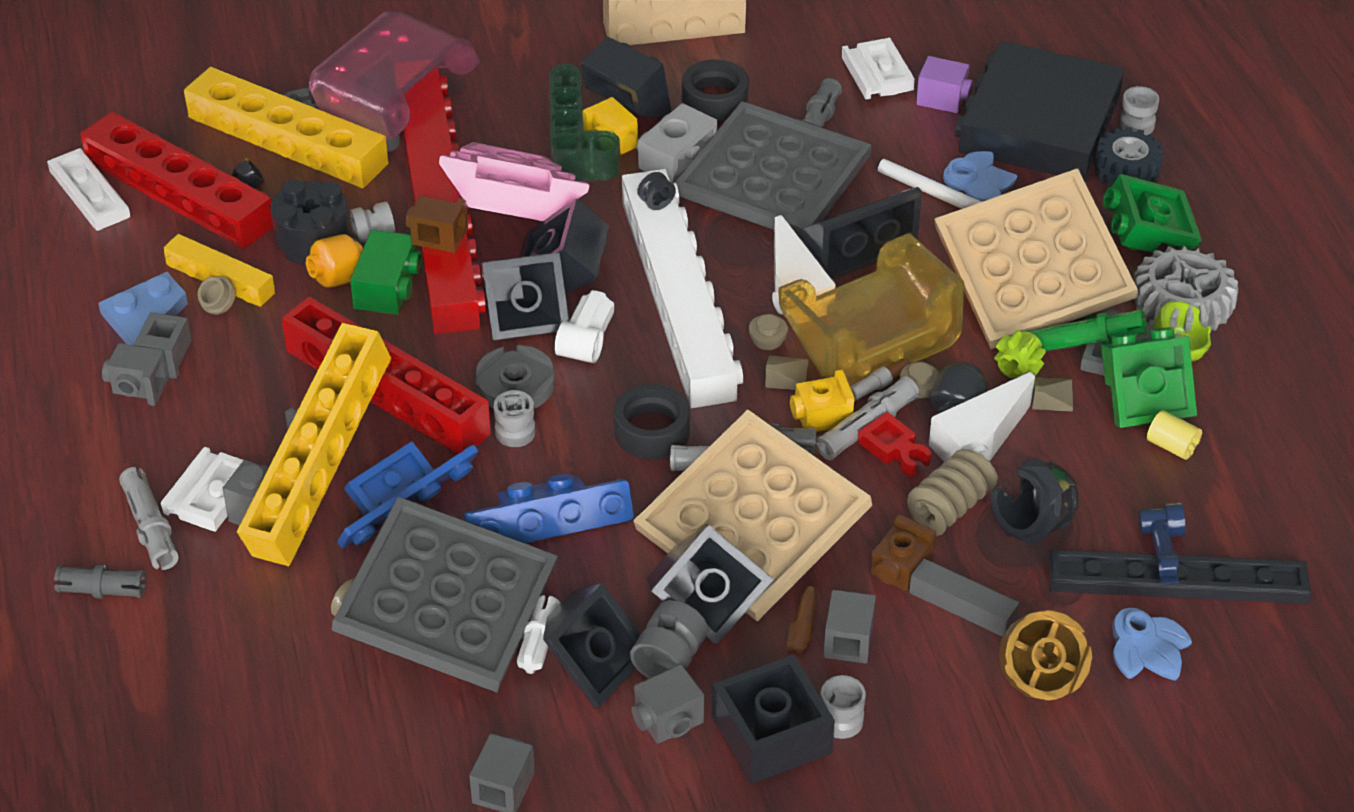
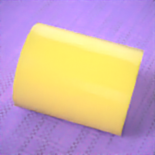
M1162 410L1151 423L1147 433V440L1187 460L1200 442L1202 429Z

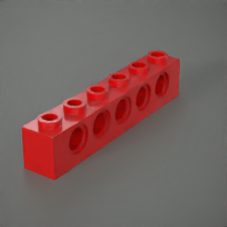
M112 111L80 133L84 153L97 168L243 250L273 228L270 210L272 201L267 194L248 186L237 177L230 176L215 168L211 163L204 162L193 156L185 149L162 139L158 134L151 133L138 126L130 119H126Z
M310 296L282 317L287 352L316 370L322 364L342 323L357 327L361 326ZM383 340L391 360L370 401L371 403L456 454L461 453L473 444L477 447L491 435L488 400Z

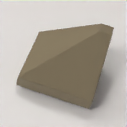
M769 356L766 365L765 387L796 390L797 383L806 382L808 359Z
M1035 377L1032 409L1073 412L1072 379Z

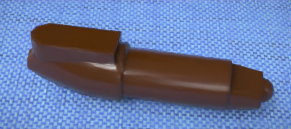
M806 586L804 593L800 596L796 621L790 623L787 650L803 653L812 638L814 629L813 619L817 602L816 589L812 586Z

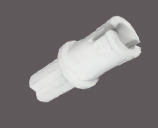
M545 595L540 596L531 619L526 625L523 636L524 640L517 658V665L519 668L525 669L528 674H534L536 670L542 668L547 654L548 646L543 640L546 619L561 604L553 596H549L545 609H543Z

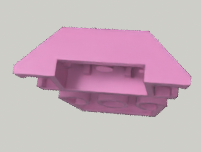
M472 142L461 147L460 152L453 150L450 156H440V166L471 208L545 221L576 198L578 199L586 194L589 189V184L583 181H575L576 176L574 174L562 172L560 165L543 155Z

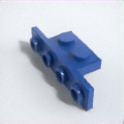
M410 442L348 482L344 490L364 516L344 529L337 541L341 549H344L353 542L356 546L367 542L377 533L375 527L386 521L398 497L411 502L419 499L422 503H425L441 491L442 487L440 484L449 478L454 482L462 479L474 468L471 462L479 452L473 444L434 470L415 444Z
M571 474L554 475L548 478L547 483L533 486L529 482L512 484L507 487V491L497 493L499 505L469 511L464 514L465 522L522 543L626 522L634 518L629 483L625 479L586 487L578 476L573 477Z

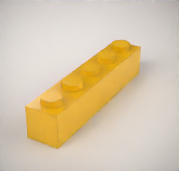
M178 234L163 247L166 264L171 268L201 281L210 277H225L234 284L235 296L248 303L261 307L275 294L272 275Z

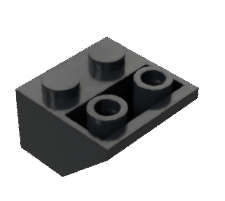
M607 36L580 63L585 88L607 99L613 97L624 108L640 116L664 117L672 112L664 66L655 57H648L634 50L627 43H620Z

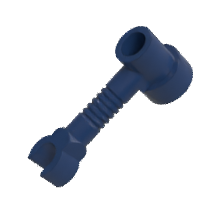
M1168 503L1164 504V508L1140 509L1141 535L1152 534L1158 559L1160 583H1179L1177 576L1179 561L1176 553L1173 551L1170 537L1185 536L1183 504Z

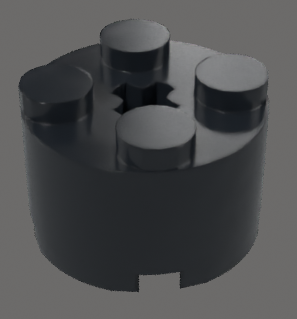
M291 179L283 183L282 190L272 200L270 210L276 248L278 251L284 252L286 259L293 263L306 265V258L310 255L311 246L316 240L343 234L350 236L346 198L342 193L341 186L336 182H302L298 179Z

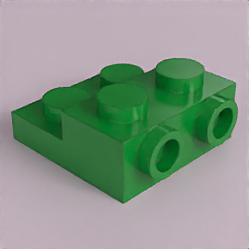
M1119 174L1113 185L1104 193L1103 207L1110 210L1113 217L1110 225L1111 232L1119 236L1123 246L1154 253L1161 243H1166L1171 247H1183L1184 245L1186 249L1195 250L1202 240L1184 190Z
M1165 327L1150 330V338L1136 340L1135 333L1118 334L1111 336L1112 344L1101 345L1105 385L1111 386L1115 426L1123 428L1152 423L1156 415L1162 410L1178 418L1197 416L1189 336L1178 333L1174 334V328Z

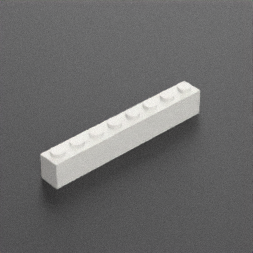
M666 169L622 175V204L690 409L737 401V384L743 383L742 367L739 360L733 361V343L730 334L723 333L724 320L720 307H714L713 305L715 302L713 285L711 281L705 282L706 271L703 257L696 256L695 254L697 252L695 235L693 231H687L688 218L685 207L678 206L679 192L677 184L673 183L676 193L670 204L663 209L652 210L639 198L637 188L642 179L653 172H661L669 180Z

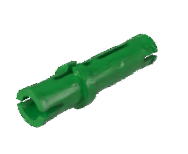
M1143 309L1115 315H1108L1106 312L1097 315V318L1031 331L1027 330V332L1038 337L1041 341L1042 349L1051 351L1102 342L1103 345L1111 344V336L1118 334L1135 333L1136 335L1147 334L1146 317H1142L1144 316Z

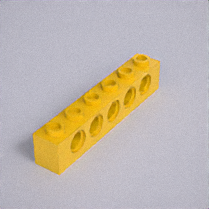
M209 67L184 89L189 118L358 187L364 188L389 164L385 135L213 67Z
M345 323L341 324L237 530L238 535L252 557L290 566L391 360L378 331Z

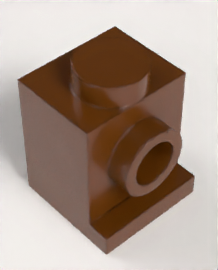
M420 196L416 204L409 207L406 216V226L411 230L412 244L456 253L468 230L466 200L458 199L457 203Z
M899 514L895 518L894 526L872 552L871 574L887 584H892L908 592L911 575L921 561L926 559L932 562L936 531Z

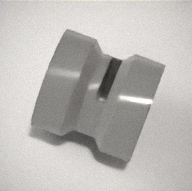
M1143 86L1127 89L1123 94L1122 107L1124 110L1120 114V129L1125 131L1126 128H1132L1134 132L1140 129L1144 130V135L1151 134L1155 129V113L1158 110L1159 95L1151 88Z
M387 201L375 204L372 211L369 209L365 210L362 207L349 210L355 241H358L361 245L366 244L371 230L395 233L394 220Z
M518 390L503 392L497 396L493 406L497 440L508 447L527 445L535 437L536 431L533 419L534 401L532 397Z
M840 675L828 679L822 686L821 699L835 720L834 738L845 739L853 737L863 727V709L866 699L865 688L859 680L851 676Z

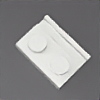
M891 38L859 43L857 48L849 49L848 46L842 47V59L866 100L871 99V94L879 93L880 97L914 90L915 79Z
M204 447L161 501L163 514H177L180 520L216 532L227 517L222 488L243 460L222 452L216 455L210 453V448Z

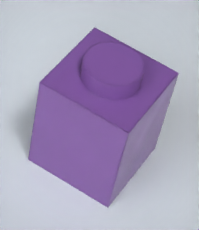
M928 56L918 79L916 105L958 113L963 100H968L973 88V80L968 79L969 64Z

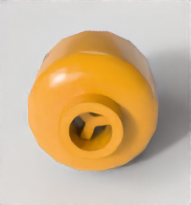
M346 234L316 240L311 246L310 255L306 258L307 271L312 278H316L318 283L324 287L348 284L361 256L363 247L358 241H354L353 238Z

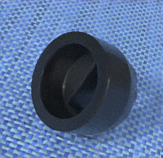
M245 158L237 164L232 173V176L237 177L241 182L252 188L258 187L265 181L260 170L249 158Z

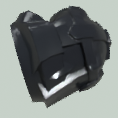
M1039 459L1027 460L1017 469V476H1021L1020 494L1013 501L1010 495L1004 492L1003 487L1000 486L992 490L991 504L994 515L1007 537L1012 536L1019 541H1025L1029 546L1057 529L1063 530L1067 528L1080 507L1077 483L1074 477L1063 467L1056 465L1051 460L1049 463Z

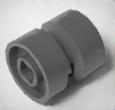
M664 601L657 607L647 623V628L643 630L631 649L630 659L636 669L649 679L680 664L686 670L692 661V656L698 651L708 634V626L699 612L689 605L679 601Z

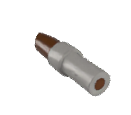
M900 359L886 367L878 368L871 372L868 377L851 385L850 388L854 395V401L892 384L893 380L900 377L902 369L906 365L911 364V362Z

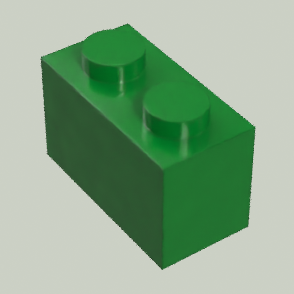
M377 230L370 231L350 280L354 309L399 314L404 300H409L411 297L412 278L414 274L418 275L422 267V252H418L417 246L412 244L411 235Z

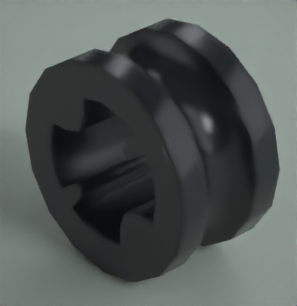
M661 172L648 174L642 179L637 188L639 198L652 210L665 208L674 199L676 193L674 184Z

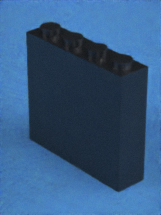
M1001 40L995 54L989 53L987 57L985 74L980 73L978 76L975 95L970 94L968 97L965 116L960 115L958 118L955 136L960 137L959 152L964 154L982 151L992 152L994 156L993 161L1053 175H1060L1078 168L1085 182L1096 157L1098 142L1101 137H1104L1120 98L1125 68Z

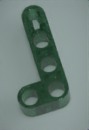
M559 64L553 67L549 73L551 160L562 167V172L574 174L576 176L575 181L607 180L616 177L621 169L619 137L610 131H583L581 71L572 64Z

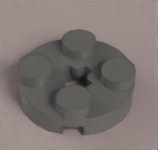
M517 345V351L505 353L504 347L495 349L486 354L476 367V392L488 400L489 406L493 408L495 399L503 392L511 390L522 391L532 397L534 408H537L544 404L555 390L553 364L544 352L530 346ZM520 376L523 378L522 380H519V381H510V380H508V378L516 379V378H518V377H520Z

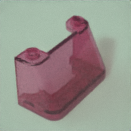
M390 10L379 15L319 64L311 73L309 87L321 111L385 135L386 139H393L405 129L410 119L409 105L404 96L409 89L436 66L438 68H449L452 73L457 75H465L480 64V60L474 47L468 40L404 11Z

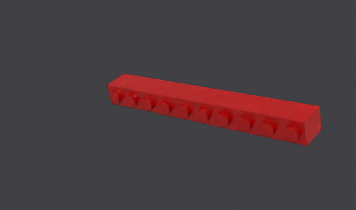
M437 61L395 66L397 96L414 205L420 196L457 203L458 199L463 198L439 164L440 156H450L451 151H459L458 142L451 143V141H456L454 119L447 120L452 118L450 97H445L448 96L446 75H439ZM467 214L468 230L456 253L421 246L434 335L480 329L479 313H486L484 290H476V287H482L479 264H472L473 261H477L475 238H467L473 236L470 214Z

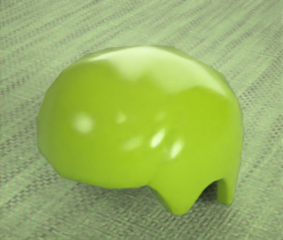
M1182 301L1167 302L1159 310L1152 329L1169 327L1171 315L1175 308H1178L1179 315L1174 334L1178 333L1189 336L1191 361L1200 359L1211 346V326L1204 327L1199 321L1200 310L1193 305L1194 318L1190 332H1185V317L1190 305Z

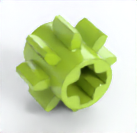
M1016 330L1012 336L1004 334L996 345L999 352L994 359L998 361V367L1002 373L1010 378L1016 379L1029 372L1036 376L1044 365L1041 358L1046 353V350L1042 349V344L1038 337L1030 332Z

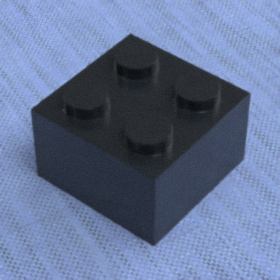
M795 655L712 684V719L750 784L832 754L835 720Z

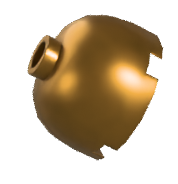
M1045 610L1026 614L1010 625L1001 640L999 660L1002 673L1012 687L1027 697L1050 701L1062 698L1081 687L1090 671L1092 660L1091 647L1087 645V640L1082 633L1084 630L1079 623L1066 614Z

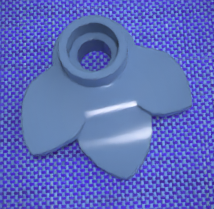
M982 151L969 153L964 158L952 160L944 170L943 179L949 187L957 191H964L968 196L983 202L1002 195L1001 192L1010 189L1016 182L1017 175L992 166L993 153Z
M1125 608L1119 611L1112 622L1113 637L1116 641L1112 653L1119 670L1128 679H1131L1145 667L1162 677L1173 681L1177 680L1182 667L1179 650L1185 649L1192 644L1186 630L1169 618L1150 617L1146 612L1137 608ZM1131 624L1134 625V626H1136V627L1139 629V631H1138V630H1135V629L1131 626Z

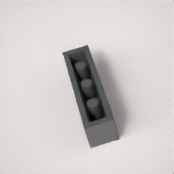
M923 559L911 575L910 594L1002 637L1010 625L1017 621L1020 602L929 560Z

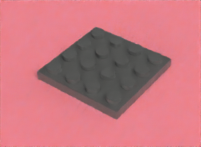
M741 101L675 183L678 187L679 197L773 230L775 217L782 215L798 236L799 229L823 221L871 156L872 144Z
M398 497L333 619L331 631L498 693L524 636L526 625L530 621L540 596H542L555 568L558 556Z

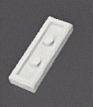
M81 148L47 161L51 174L96 231L130 218L129 207Z

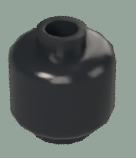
M957 361L940 369L929 395L930 403L937 411V414L987 392V382L978 367L968 362Z

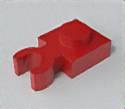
M888 412L858 431L857 443L886 465L895 459L900 463L901 471L909 477L916 475L917 463L913 460L920 461L927 467L931 464L932 453L930 449L922 444H916V433Z

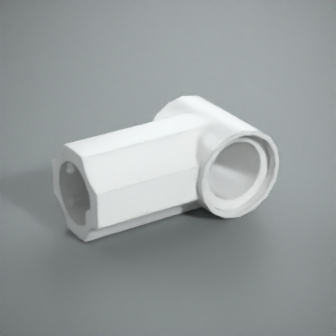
M592 290L590 294L582 296L571 320L563 321L558 329L555 341L556 355L589 363L597 362L602 350L604 332L614 314V302L609 300L605 293Z

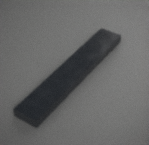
M1049 550L1050 592L1309 604L1311 597L1306 561L1177 556L1179 561V567H1177L1179 583L1161 584L1157 555Z

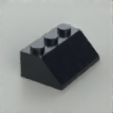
M919 187L905 190L798 230V237L832 280L843 277L917 248L922 190Z

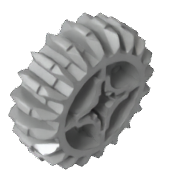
M1184 245L1181 250H1175L1168 246L1165 252L1155 250L1152 257H1144L1143 263L1138 266L1134 275V283L1138 289L1137 298L1133 300L1136 303V310L1143 309L1146 320H1155L1159 310L1167 302L1182 301L1188 303L1190 306L1185 317V332H1190L1194 318L1192 306L1194 305L1200 310L1199 321L1204 327L1211 326V330L1216 331L1219 324L1227 323L1228 318L1233 313V309L1236 308L1239 290L1238 281L1235 280L1234 270L1226 267L1225 260L1216 261L1214 253L1205 255L1201 253L1200 248L1196 251H1190ZM1175 308L1169 322V327L1174 329L1178 321V308Z

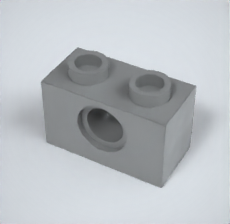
M683 103L680 104L670 114H666L650 131L645 132L638 140L639 169L645 172L666 169L669 180L675 183L717 132V119Z

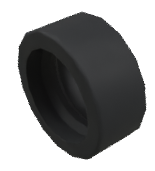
M717 59L699 61L688 67L682 76V103L717 119V122L726 121L741 101L748 103L749 78L745 70L736 63ZM717 86L730 89L731 91L725 94L711 95L698 90Z
M661 384L639 385L630 388L619 396L614 405V438L620 448L632 456L642 459H662L671 456V445L685 446L690 437L689 404L685 397L672 387ZM644 413H660L669 416L675 421L669 427L660 430H644L629 423L635 416Z

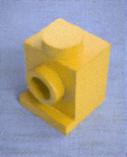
M611 97L583 110L584 139L587 142L594 140L597 146L603 147L613 158L637 148V118Z
M843 370L835 371L834 377L797 383L795 395L790 396L791 412L794 419H800L803 428L816 427V432L831 430L853 414L854 395Z

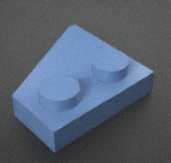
M165 272L99 302L101 315L127 345L134 346L150 312L176 316L188 303L186 292L168 272Z

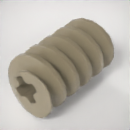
M969 449L957 450L950 459L944 461L939 468L935 469L929 477L925 478L919 486L913 488L908 494L907 504L909 512L915 522L936 531V536L942 535L946 531V527H951L957 521V518L962 517L967 512V509L972 508L978 499H982L988 493V490H992L997 485V473L991 463L981 454Z

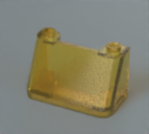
M910 233L883 245L877 259V271L816 296L815 287L804 279L795 280L778 287L780 309L822 379L834 377L835 371L843 370L849 386L868 377L871 372L878 368L886 367L900 359L915 363L943 351L957 341L962 331L964 281Z

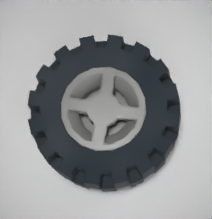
M1117 128L1114 129L1113 134L1108 131L1104 134V138L1101 137L1098 142L1094 166L1095 174L1099 175V180L1102 183L1107 181L1108 187L1113 185L1119 174L1156 183L1163 159V148H1161L1160 141H1154L1155 136L1152 134L1144 135V130L1140 129L1134 132L1132 128H1126L1125 131Z

